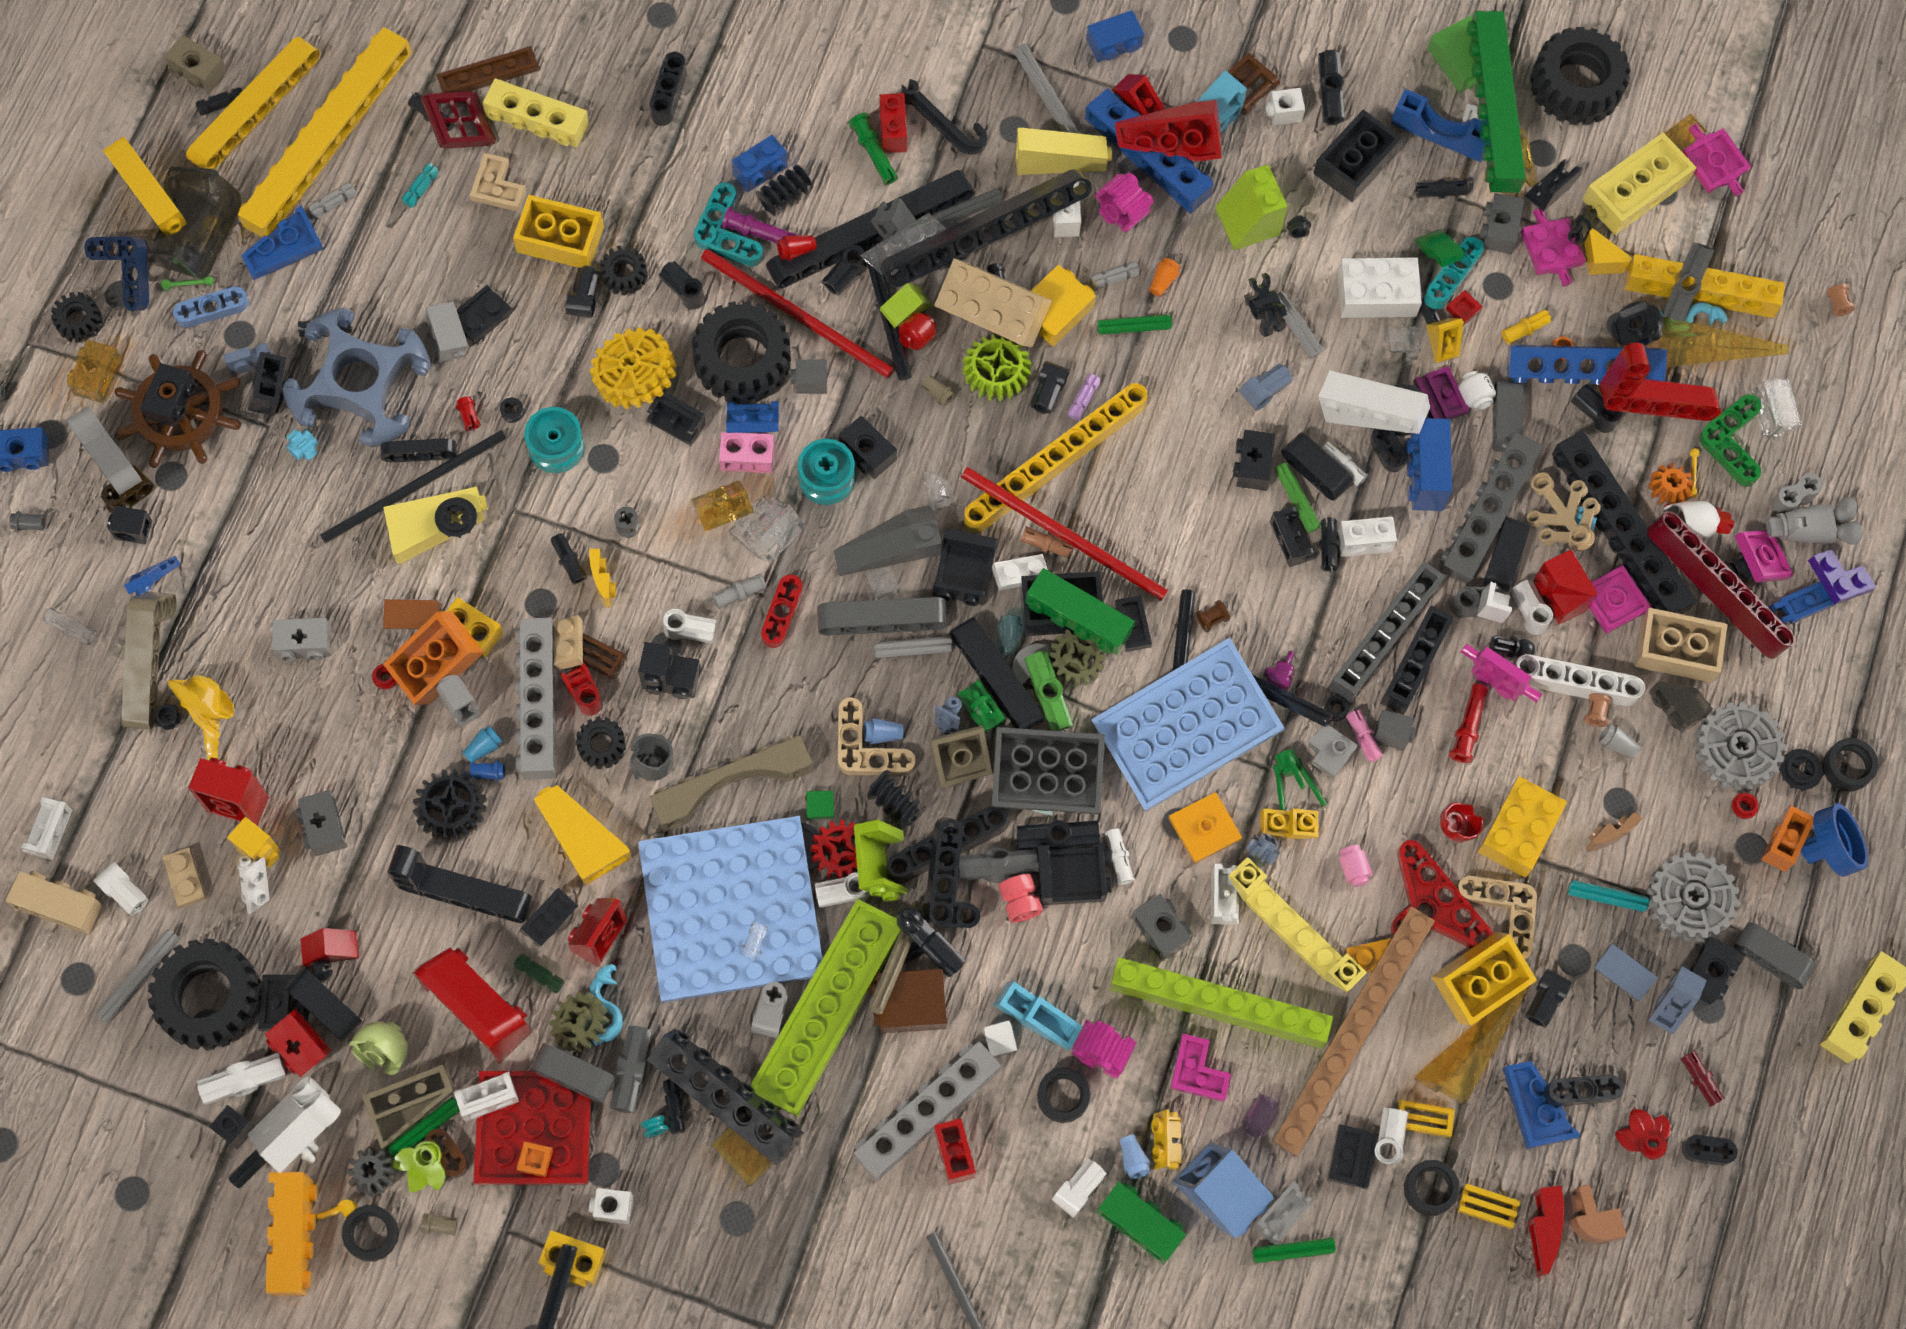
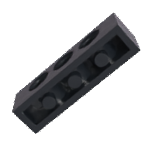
M1430 605L1380 704L1402 715L1405 714L1454 619L1453 616Z

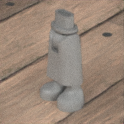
M1851 496L1842 498L1835 509H1832L1831 505L1826 503L1786 513H1778L1776 517L1766 518L1768 536L1770 538L1779 537L1780 540L1832 544L1836 538H1839L1843 542L1853 545L1858 544L1862 537L1860 523L1852 521L1857 512V504ZM1835 522L1844 523V524H1841V525L1836 526V523H1835Z

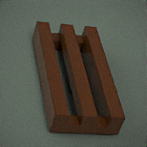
M583 633V642L617 658L616 661H613L583 646V653L612 668L609 669L583 656V662L586 666L614 679L617 670L621 668V663L626 659V654Z

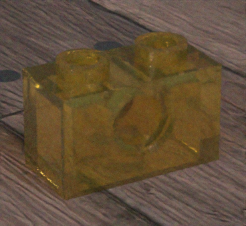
M86 340L84 347H81L78 351L74 370H71L67 377V385L75 396L100 403L104 402L122 361V357L116 347ZM97 368L95 372L88 373L91 369Z
M739 480L691 499L698 521L705 532L754 513L747 491Z

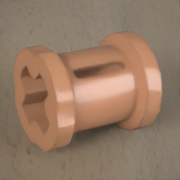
M1848 284L1834 285L1827 289L1826 294L1827 297L1831 298L1833 305L1832 314L1835 317L1850 314L1855 310V305L1851 303L1848 295Z
M1592 693L1588 698L1590 702L1588 714L1584 716L1583 720L1591 726L1605 727L1608 724L1606 716L1608 707L1611 706L1612 698L1604 694Z

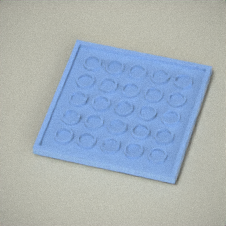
M800 816L638 841L661 1003L763 987L771 982L781 984L811 979L822 961V952Z

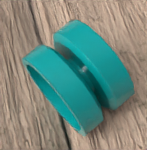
M547 407L540 409L529 418L525 425L524 438L530 459L537 468L548 473H562L569 471L580 462L584 455L585 443L579 420L572 412L561 407Z
M824 438L813 441L804 447L799 455L797 466L798 481L804 495L809 500L822 505L840 503L847 498L854 488L855 462L852 452L847 446L837 440Z

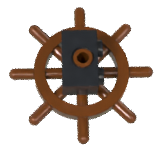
M204 350L197 351L191 366L162 364L156 354H151L148 360L154 373L148 376L136 391L122 387L115 389L117 397L132 401L131 411L134 423L117 430L114 436L117 440H123L140 432L146 441L155 446L149 459V466L152 468L159 466L165 450L184 451L192 449L197 461L200 464H204L208 458L201 444L215 433L218 426L233 430L241 428L240 421L222 416L223 400L221 394L238 387L241 383L240 379L233 377L216 385L206 373L201 371L207 356ZM196 384L200 385L205 389L204 391L194 395L196 390ZM210 400L208 412L193 408ZM194 418L203 422L193 429L189 419ZM158 423L164 424L161 434L150 427ZM180 424L184 434L172 436L174 429Z

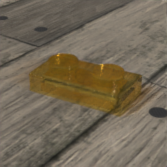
M731 1128L727 1129L712 1143V1147L750 1187L771 1168L752 1145Z

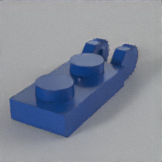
M1818 582L1785 596L1767 607L1773 613L1782 609L1785 616L1780 618V620L1785 625L1789 623L1791 625L1835 605L1821 582Z

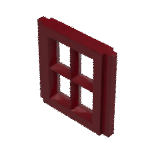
M477 92L433 93L421 97L440 148L482 147L496 143ZM455 103H467L472 116L460 117ZM437 104H450L455 117L443 118ZM474 122L480 136H467L463 123ZM457 123L462 137L450 138L445 124Z

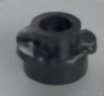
M1295 216L1288 221L1287 230L1291 237L1303 238L1309 234L1311 222L1304 216Z
M164 704L155 713V723L158 727H163L164 730L174 729L175 725L180 724L182 720V714L179 713V708L175 705Z

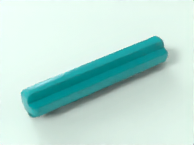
M1572 880L1568 886V895L1641 912H1645L1649 906V898L1647 896Z

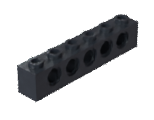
M675 1028L664 1034L647 1061L775 1165L786 1159L804 1134L798 1128V1124L793 1119L785 1117L778 1112L772 1102L764 1100L757 1095L751 1085L741 1082L736 1078L730 1068L716 1062L710 1052L704 1048H699L690 1041V1037L685 1032ZM681 1054L686 1057L687 1065L682 1062ZM702 1071L707 1074L709 1082L705 1081L702 1077ZM723 1089L729 1092L730 1099L725 1097ZM745 1106L751 1110L752 1117L745 1112ZM766 1124L773 1128L774 1134L767 1130Z

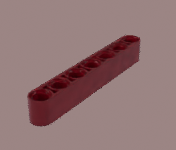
M1667 511L1648 527L1647 533L1650 539L1763 655L1770 659H1775L1794 644L1793 633L1678 515Z

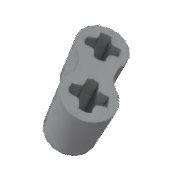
M1807 473L1795 485L1783 487L1772 500L1771 508L1776 515L1778 513H1786L1795 510L1798 505L1812 502L1822 489L1821 479L1813 473Z

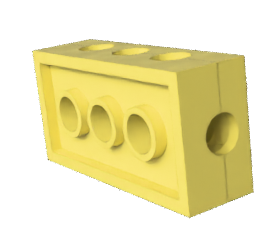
M1661 133L1590 184L1582 200L1587 206H1592V211L1595 208L1598 218L1614 235H1617L1686 185L1697 167L1664 133Z

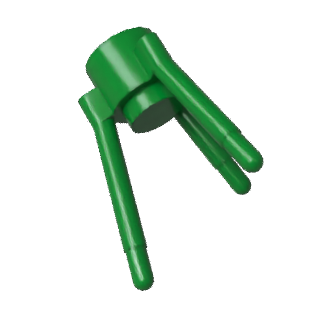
M1294 749L1285 750L1275 756L1277 764L1273 766V770L1276 775L1280 810L1285 811L1282 773H1284L1285 777L1294 775L1299 787L1304 789L1305 785L1300 775L1301 773L1321 805H1327Z

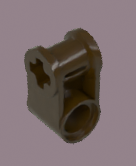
M136 466L132 467L142 481L121 495L116 492L111 483L102 490L101 497L109 513L113 514L115 506H120V504L123 507L132 508L152 492L154 483Z

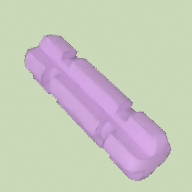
M1094 374L1087 375L1085 383L1081 386L1074 399V403L1068 410V417L1075 421L1081 419L1083 411L1086 410L1094 395V391L1100 384V378Z

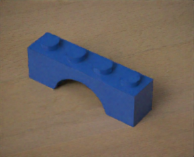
M1404 90L1395 108L1391 125L1478 162H1482L1484 140L1480 139L1481 120L1476 118L1467 122L1447 120L1432 109L1428 98L1410 90Z

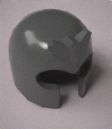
M652 733L642 734L635 738L631 747L633 753L630 759V767L635 780L641 777L646 781H658L666 777L674 763L671 742L662 735Z

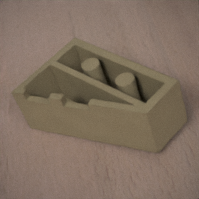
M445 1065L437 1066L362 1096L381 1149H387L390 1144L454 1094L455 1089Z

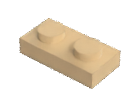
M576 615L554 621V666L559 671L582 665V619Z
M188 847L163 856L177 906L181 909L207 900L191 849Z

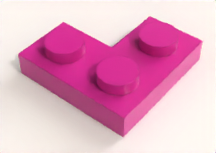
M1182 1034L1170 1089L1225 1102L1231 1073L1204 1067L1210 1040Z

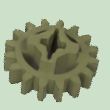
M1069 630L1065 631L1064 638L1058 635L1055 639L1056 643H1052L1050 646V650L1053 653L1048 655L1050 661H1054L1051 664L1053 670L1058 671L1056 679L1063 676L1065 678L1064 684L1067 685L1071 680L1074 687H1077L1080 681L1087 686L1090 678L1094 681L1097 680L1099 676L1097 672L1102 673L1104 666L1100 663H1104L1106 660V656L1100 655L1103 651L1097 647L1096 643L1089 639L1083 640L1075 634L1072 635ZM1065 646L1067 654L1060 657V651ZM1094 658L1093 667L1088 670L1089 665L1087 662Z
M577 991L575 998L568 994L566 1003L558 1002L559 1011H552L556 1018L549 1021V1025L554 1028L550 1031V1035L556 1038L555 1042L569 1052L574 1049L580 1053L582 1046L590 1050L593 1040L597 1043L600 1042L599 1033H606L602 1026L609 1022V1019L604 1016L608 1009L602 1005L603 1002L589 992L584 995Z

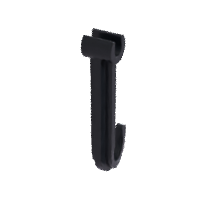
M909 79L908 89L904 85L901 86L900 93H904L905 104L912 105L957 150L964 154L973 155L981 152L986 147L987 134L980 124L974 123L973 129L980 137V140L972 142L919 91L917 81Z

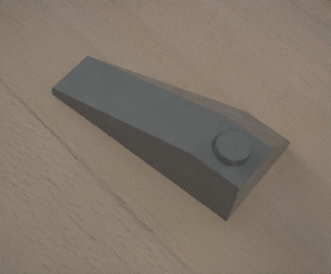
M930 506L903 511L835 549L834 556L839 576L941 555L942 542L934 514Z

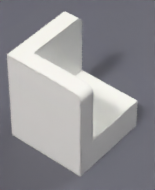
M1490 582L1481 594L1477 616L1503 623L1512 611V607L1508 606L1510 596L1495 592L1496 583Z

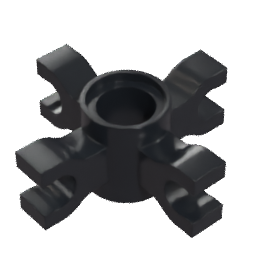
M1263 273L1261 274L1263 281L1260 285H1257V280L1253 277L1248 279L1250 287L1255 291V295L1246 294L1244 298L1246 305L1250 307L1253 317L1256 320L1261 319V335L1267 337L1269 336L1268 327L1270 325H1273L1276 332L1282 331L1281 324L1276 320L1275 315L1283 317L1287 313L1285 305L1281 304L1276 291L1269 290L1271 285L1270 275Z

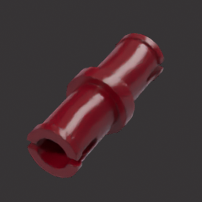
M1696 1050L1680 1058L1693 1078L1691 1082L1694 1086H1698L1709 1107L1725 1099L1712 1079V1072L1707 1071Z

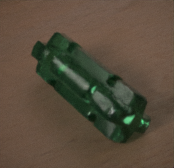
M520 954L515 960V968L521 972L525 971L526 975L543 986L548 985V989L554 993H558L563 988L565 982L556 974L553 976L551 971L537 962H531L530 958L526 955Z

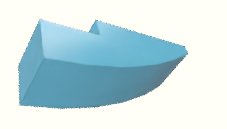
M1014 981L1005 984L993 1004L994 1007L1020 1024L1066 1050L1071 1049L1083 1027L1040 996H1034Z

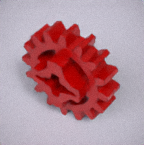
M840 820L839 826H835L834 822L830 821L828 830L823 826L820 827L819 832L822 836L814 835L813 841L817 844L811 846V851L817 854L813 856L812 861H820L818 870L822 871L826 868L828 870L827 877L837 873V879H840L844 873L849 876L853 873L852 870L858 872L856 847L851 842V838L855 840L854 822H851L847 827L844 820ZM840 833L842 834V835L837 836V837H832V836H831V835H834V834H840ZM840 845L845 847L841 854L836 852ZM823 849L829 854L830 861L824 856ZM845 862L851 863V864H849V865L839 866V864H842V863H845Z

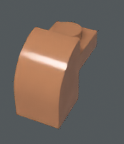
M1590 1185L1578 1187L1573 1191L1574 1195L1571 1196V1202L1574 1211L1578 1212L1579 1216L1569 1222L1574 1232L1580 1238L1589 1243L1603 1244L1618 1241L1627 1236L1619 1208L1597 1213Z

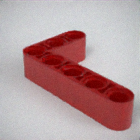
M1641 343L1626 345L1600 382L1601 394L1607 410L1700 421H1711L1721 414L1716 390L1712 387L1644 379L1650 370L1645 347Z

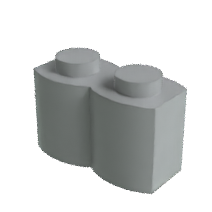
M448 675L439 681L436 691L458 727H464L480 716V710L477 707L476 701L458 675Z

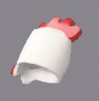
M1688 501L1664 505L1666 512L1670 511L1676 515L1679 508H1681L1685 523L1702 541L1713 537L1716 533L1730 534L1731 529L1734 528L1735 522L1731 519L1732 515L1728 512L1720 511V508L1714 507L1707 501Z

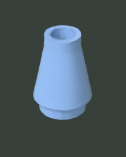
M1128 1135L1120 1139L1124 1173L1128 1174L1129 1179H1138L1148 1175L1151 1172L1149 1168L1151 1163L1137 1142L1135 1135Z

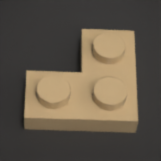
M484 153L469 196L471 201L519 212L526 193L525 185L504 181L510 164L508 158Z

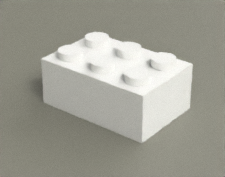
M1342 258L1338 270L1341 318L1417 316L1422 304L1418 258Z

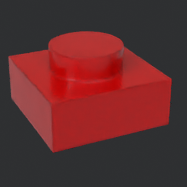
M1464 290L1447 305L1445 310L1454 318H1461L1464 326L1481 312L1483 306Z

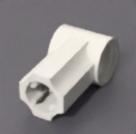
M1532 580L1520 582L1510 592L1525 619V629L1532 635H1541L1545 633L1553 619V612L1549 606L1544 604ZM1534 617H1540L1544 622H1538Z
M671 609L665 613L663 617V631L668 638L672 640L684 638L712 644L716 620L688 615L679 609ZM674 620L682 623L679 628H672L668 624Z
M113 861L93 881L110 898L113 897L132 917L135 914H139L146 907L149 900L130 881L131 878Z
M854 872L845 878L815 883L820 908L855 902L857 899L864 902L869 898L870 893L864 890L854 893L850 890L853 884L859 883L858 872Z
M1383 1108L1375 1155L1379 1161L1385 1164L1394 1165L1403 1157V1142L1408 1118L1407 1111ZM1387 1144H1393L1396 1148V1154L1392 1159H1385L1382 1154L1383 1147Z
M1088 1158L1070 1181L1067 1180L1052 1198V1201L1074 1218L1089 1200L1088 1196L1097 1188L1107 1173L1097 1163Z

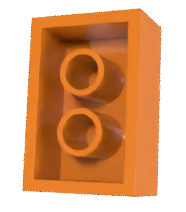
M437 611L383 665L414 705L430 704L439 696L436 688L442 678L448 675L460 676L484 651L454 612Z

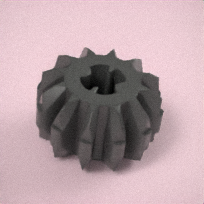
M369 1147L367 1156L362 1150H359L357 1154L360 1159L358 1161L353 1158L349 1160L355 1168L346 1170L348 1176H354L349 1180V1185L351 1187L357 1186L356 1192L358 1194H362L366 1190L369 1197H373L375 1188L381 1194L384 1193L385 1190L382 1184L384 1182L390 1186L393 1184V1181L387 1176L396 1174V1170L389 1167L392 1165L393 1159L391 1157L385 1158L386 1152L382 1149L376 1154L375 1149ZM374 1166L377 1172L374 1176L369 1175L368 1178L366 1170L369 1167L373 1169Z

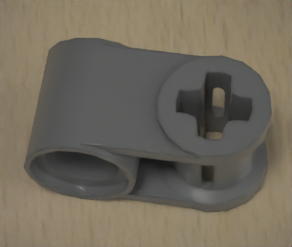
M1487 586L1461 588L1451 601L1450 608L1453 614L1461 618L1479 617L1477 613L1481 594ZM1496 586L1495 592L1501 593V587ZM1460 599L1467 600L1470 606L1462 604Z

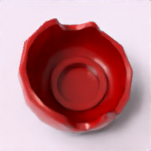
M1461 802L1451 803L1440 814L1442 832L1448 839L1457 843L1473 840L1483 831V817L1475 814L1472 805Z

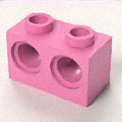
M721 432L719 457L721 471L772 473L774 456L773 434H768L767 432ZM731 447L740 448V450L735 453L728 451V449ZM757 448L766 449V451L762 454H757L754 452V450H756Z

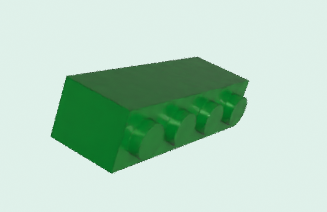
M1045 568L1041 570L1026 594L1025 603L1028 604L1031 610L1039 614L1043 612L1050 616L1051 620L1058 626H1067L1074 630L1076 636L1083 640H1091L1097 644L1101 651L1108 654L1113 653L1117 656L1134 628L1135 621Z

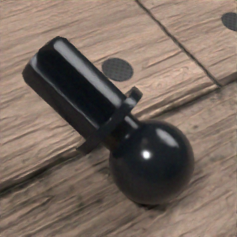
M1492 636L1489 643L1490 649L1506 653L1508 657L1516 655L1519 658L1525 654L1534 655L1535 645L1529 639L1519 640L1515 636L1510 638Z

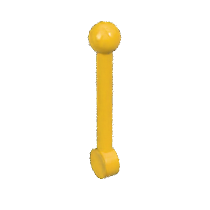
M1693 448L1689 452L1692 457L1691 481L1694 482L1690 498H1696L1697 457L1700 454L1697 448Z

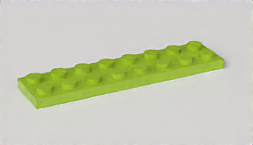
M859 899L855 901L751 1083L755 1093L762 1099L772 1102L776 1107L798 1118L871 989L872 983L876 980V974L880 973L893 950L901 931L897 926V918Z

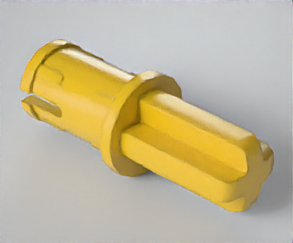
M1543 309L1528 318H1520V322L1505 330H1501V335L1506 344L1510 345L1526 335L1531 336L1533 331L1549 324L1551 316L1546 309Z

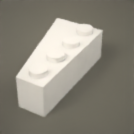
M1330 370L1318 396L1325 422L1404 433L1419 434L1430 409L1427 394Z

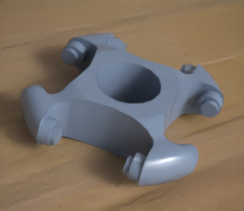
M345 308L335 309L316 317L307 324L305 329V337L309 340L317 341V339H322L323 335L330 338L326 360L318 376L311 386L302 390L300 382L288 379L282 388L284 398L293 417L300 425L306 427H313L316 422L317 415L314 414V410L310 409L314 406L335 408L356 414L375 425L374 429L367 428L366 431H362L359 442L370 448L380 446L384 442L393 441L408 431L407 429L410 424V418L406 415L398 414L393 416L392 419L386 418L384 415L387 395L402 368L412 363L411 367L416 374L426 376L431 367L429 355L419 336L414 330L407 328L399 330L397 337L401 345L399 347L381 346L355 338L340 329V326L347 327L348 324L352 325L355 313ZM366 362L375 367L379 372L374 385L360 392L347 391L335 382L340 369L348 363Z

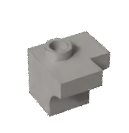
M1330 725L1327 727L1321 726L1308 745L1317 754L1311 764L1334 779L1353 756L1358 745Z

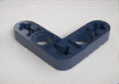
M134 236L88 238L85 242L84 250L89 259L121 260L123 302L126 309L129 311H144L149 305L147 246L144 239ZM115 242L118 246V252L116 255L113 252V244ZM97 246H103V251H97ZM128 246H134V251H128ZM134 268H136L138 274L136 280H134L132 275Z

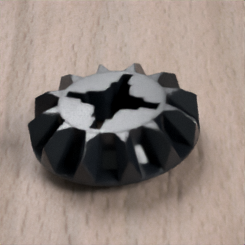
M460 497L449 498L443 501L436 509L435 524L439 531L449 538L451 536L461 538L462 535L470 534L472 528L477 525V512L470 501ZM450 511L457 516L463 514L461 515L463 524H458L456 521L450 523L452 521Z
M1795 749L1784 756L1785 758L1780 765L1779 771L1782 774V781H1786L1790 788L1804 791L1813 789L1818 785L1823 776V767L1815 754L1805 749ZM1805 762V768L1803 771L1807 773V775L1802 774L1797 778V769H1795L1794 767L1798 768Z

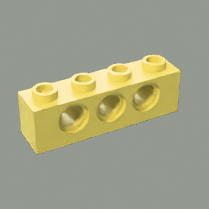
M496 78L483 101L485 114L490 119L509 123L519 130H529L541 138L548 137L554 139L564 146L571 145L577 148L589 124L586 110ZM555 122H562L561 124H558V125H555V124H554Z
M1882 951L1872 957L1819 1045L1847 1064L1856 1058L1860 1060L1869 1047L1866 1045L1867 1040L1870 1036L1873 1038L1882 1026L1879 1023L1882 1015H1888L1894 1007L1895 1002L1892 999L1896 992L1900 994L1906 987V967ZM1876 981L1884 985L1885 992L1877 989ZM1863 1003L1870 1006L1872 1010L1871 1015L1863 1010ZM1849 1025L1854 1026L1858 1030V1037L1850 1033Z

